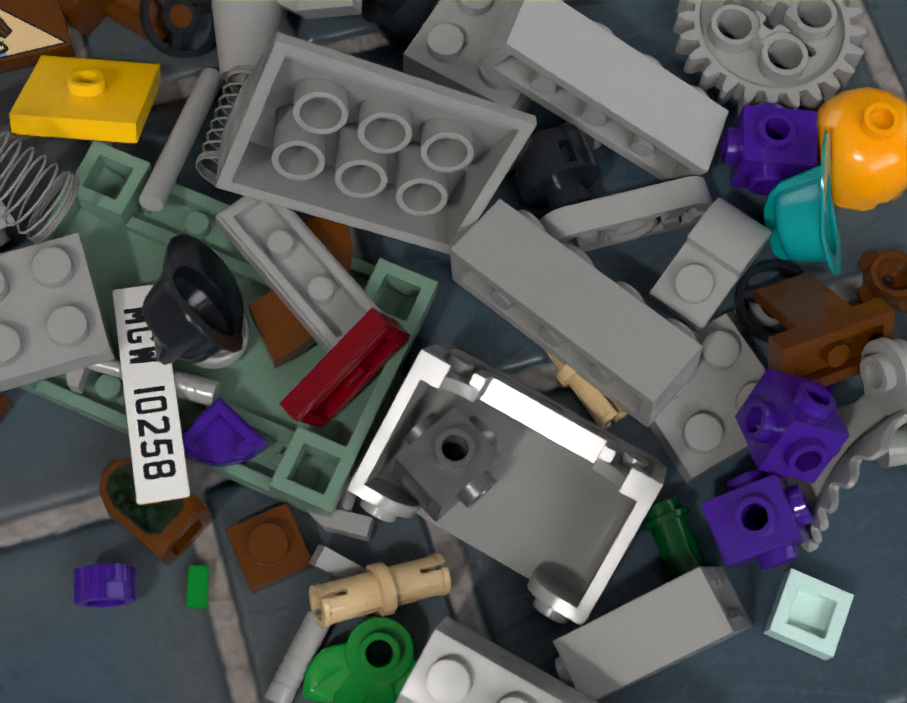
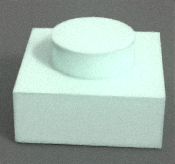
M791 568L784 573L763 634L826 661L834 657L854 595Z

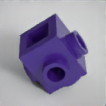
M760 103L754 106L744 105L734 127H726L722 137L721 162L722 164H730V187L748 188L754 194L769 195L770 191L781 180L817 167V111L786 109L776 103Z
M770 368L766 370L735 415L752 454V459L759 470H763L770 475L778 474L782 477L787 476L812 483L817 480L832 458L839 453L842 445L850 436L835 408L836 402L834 398L826 391L823 383Z
M759 469L744 473L727 482L730 492L700 503L725 567L740 568L758 561L761 571L768 570L799 558L796 546L811 541L806 524L814 522L815 518L809 501L800 484L789 487L787 479L778 474L767 477L766 473ZM766 510L768 513L767 524L762 529H759L758 517L761 512Z

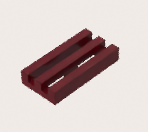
M371 308L279 404L293 420L319 428L325 427L404 346L411 335L397 320L390 319L386 314H380L376 309Z

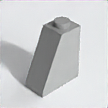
M700 566L554 640L553 643L560 655L555 658V667L563 683L598 701L727 640L754 625L723 566Z

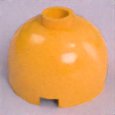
M872 87L841 91L824 102L817 109V166L821 165L824 132L829 130L831 142V195L833 203L838 207L865 211L875 209L880 203L889 202L890 200L894 201L900 197L907 189V102L888 90Z

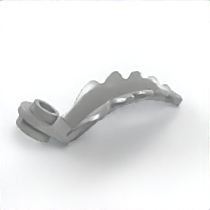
M880 337L868 342L864 346L860 364L864 395L854 403L836 407L850 436L817 480L812 483L783 476L787 479L789 487L800 484L815 518L814 522L806 524L811 541L801 544L802 548L807 552L818 549L819 544L822 542L821 532L829 527L826 511L831 514L837 510L839 488H852L859 478L860 463L863 460H876L889 451L891 441L897 429L907 422V341L896 338L892 340Z

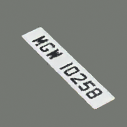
M153 285L115 289L112 292L136 499L139 505L190 496L172 363L163 365L156 360L154 335L147 326L141 311L144 299Z

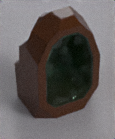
M132 458L112 459L102 470L99 492L108 515L166 566L183 555L204 531L212 516L208 507L191 491L190 496L187 498L139 505L136 499Z

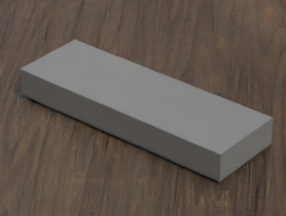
M243 196L215 216L217 226L326 354L371 308L376 309L380 314L383 313L292 209Z

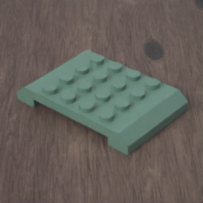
M93 141L75 172V175L79 177L80 185L72 206L58 227L39 243L75 233L80 234L85 245L116 360H120L113 290L154 285L162 274L165 250L170 239L174 236L188 235L197 238L209 246L224 261L238 284L242 294L244 313L250 324L249 345L239 360L223 368H202L180 358L172 362V368L175 371L178 370L220 381L221 386L218 398L221 397L265 439L268 447L256 457L232 466H207L191 461L186 457L185 460L283 503H288V505L299 510L332 518L436 296L438 282L382 258H379L375 266L352 256L351 277L390 319L397 320L411 336L404 346L325 427L319 428L295 421L279 403L322 360L326 352L315 342L305 352L275 369L248 308L249 304L268 293L271 288L217 226L215 216L230 205L175 183L163 209L159 212L149 211L139 203V196L153 170L151 163L99 141ZM71 181L69 182L63 196L55 206L46 224L50 221V219L53 217V215L56 213L61 203L63 202L70 187ZM91 370L82 394L71 391L67 384L65 373L19 386V388L129 435L124 387L120 377ZM177 397L181 432L209 406Z

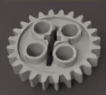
M680 0L676 10L678 15L673 27V32L680 35L675 51L678 54L689 55L683 69L685 74L700 71L703 73L698 88L705 91L716 86L720 90L717 104L722 106L731 97L739 100L738 115L744 105H757L760 103H776L786 109H798L800 104L804 110L815 111L821 100L827 101L837 95L841 87L845 88L856 71L855 67L864 53V50L859 46L866 35V29L856 26L863 14V10L857 7H846L849 0ZM723 34L731 35L736 39H730L728 37H725ZM772 63L782 65L787 70L780 69Z

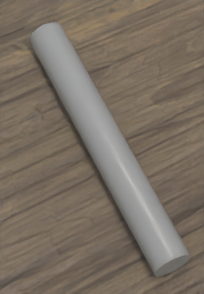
M205 68L202 70L139 196V203L149 211L159 212L163 209L223 84L224 79L221 78L220 72L216 69Z

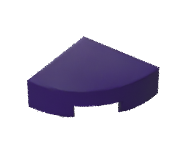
M221 397L215 400L181 432L185 457L207 466L223 467L240 464L256 457L268 447L266 440Z

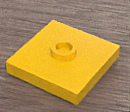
M41 55L9 113L11 133H16V135L135 144L139 140L161 85L160 64Z

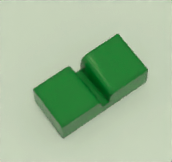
M188 565L186 606L188 609H208L209 565Z

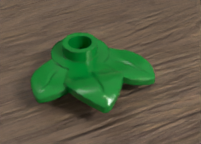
M372 616L362 620L352 629L347 642L323 648L315 655L305 674L303 696L312 701L323 703H396L417 663V660L413 658L414 648L410 633L403 624L388 616L379 618L381 616ZM375 640L388 642L393 649L391 658L385 663L372 662L366 654V649L371 642Z

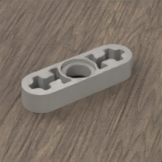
M689 176L564 206L549 212L539 221L544 226L545 231L563 245H573L586 252L696 224L713 204L705 179L700 176Z

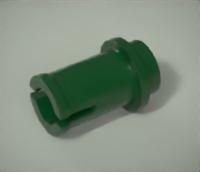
M678 496L652 505L644 518L646 523L641 525L643 532H651L670 574V581L700 566H710L704 558L686 516L692 511L689 506L682 507Z

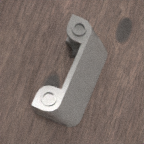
M439 343L420 350L347 490L362 498L360 506L380 520L393 523L397 516L411 518L417 514L530 579L527 587L532 595L535 596L532 604L541 614L558 623L567 624L570 619L583 626L661 490L666 477L667 467L639 447L605 428L598 427L596 423L456 346ZM456 406L467 418L473 415L482 420L496 437L498 445L495 448L499 451L501 457L491 475L497 482L471 507L466 508L459 501L435 523L393 477L392 470L395 457L409 446L404 439L411 429L427 415L434 413L440 419Z

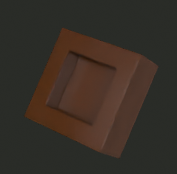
M288 503L226 529L252 594L314 567L309 564L311 557Z

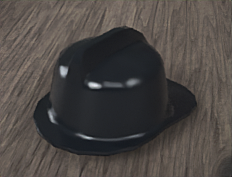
M184 234L172 237L165 250L162 274L146 295L141 309L144 320L154 335L156 360L166 365L180 358L195 364L205 361L223 350L232 353L241 351L243 349L242 327L244 307L242 294L234 276L224 261L209 246L197 238Z

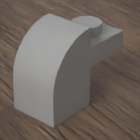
M717 198L691 230L685 244L649 292V297L701 332L731 289L736 287L768 242L772 231L723 198Z

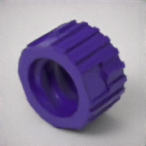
M105 563L81 566L74 570V604L78 607L114 608L127 606L136 601V568L132 565Z

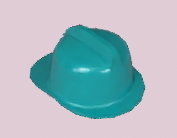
M825 130L821 165L781 180L770 191L764 206V222L766 228L772 231L769 240L772 251L777 258L796 262L828 263L832 274L839 276L842 270L841 241L831 195L829 130Z

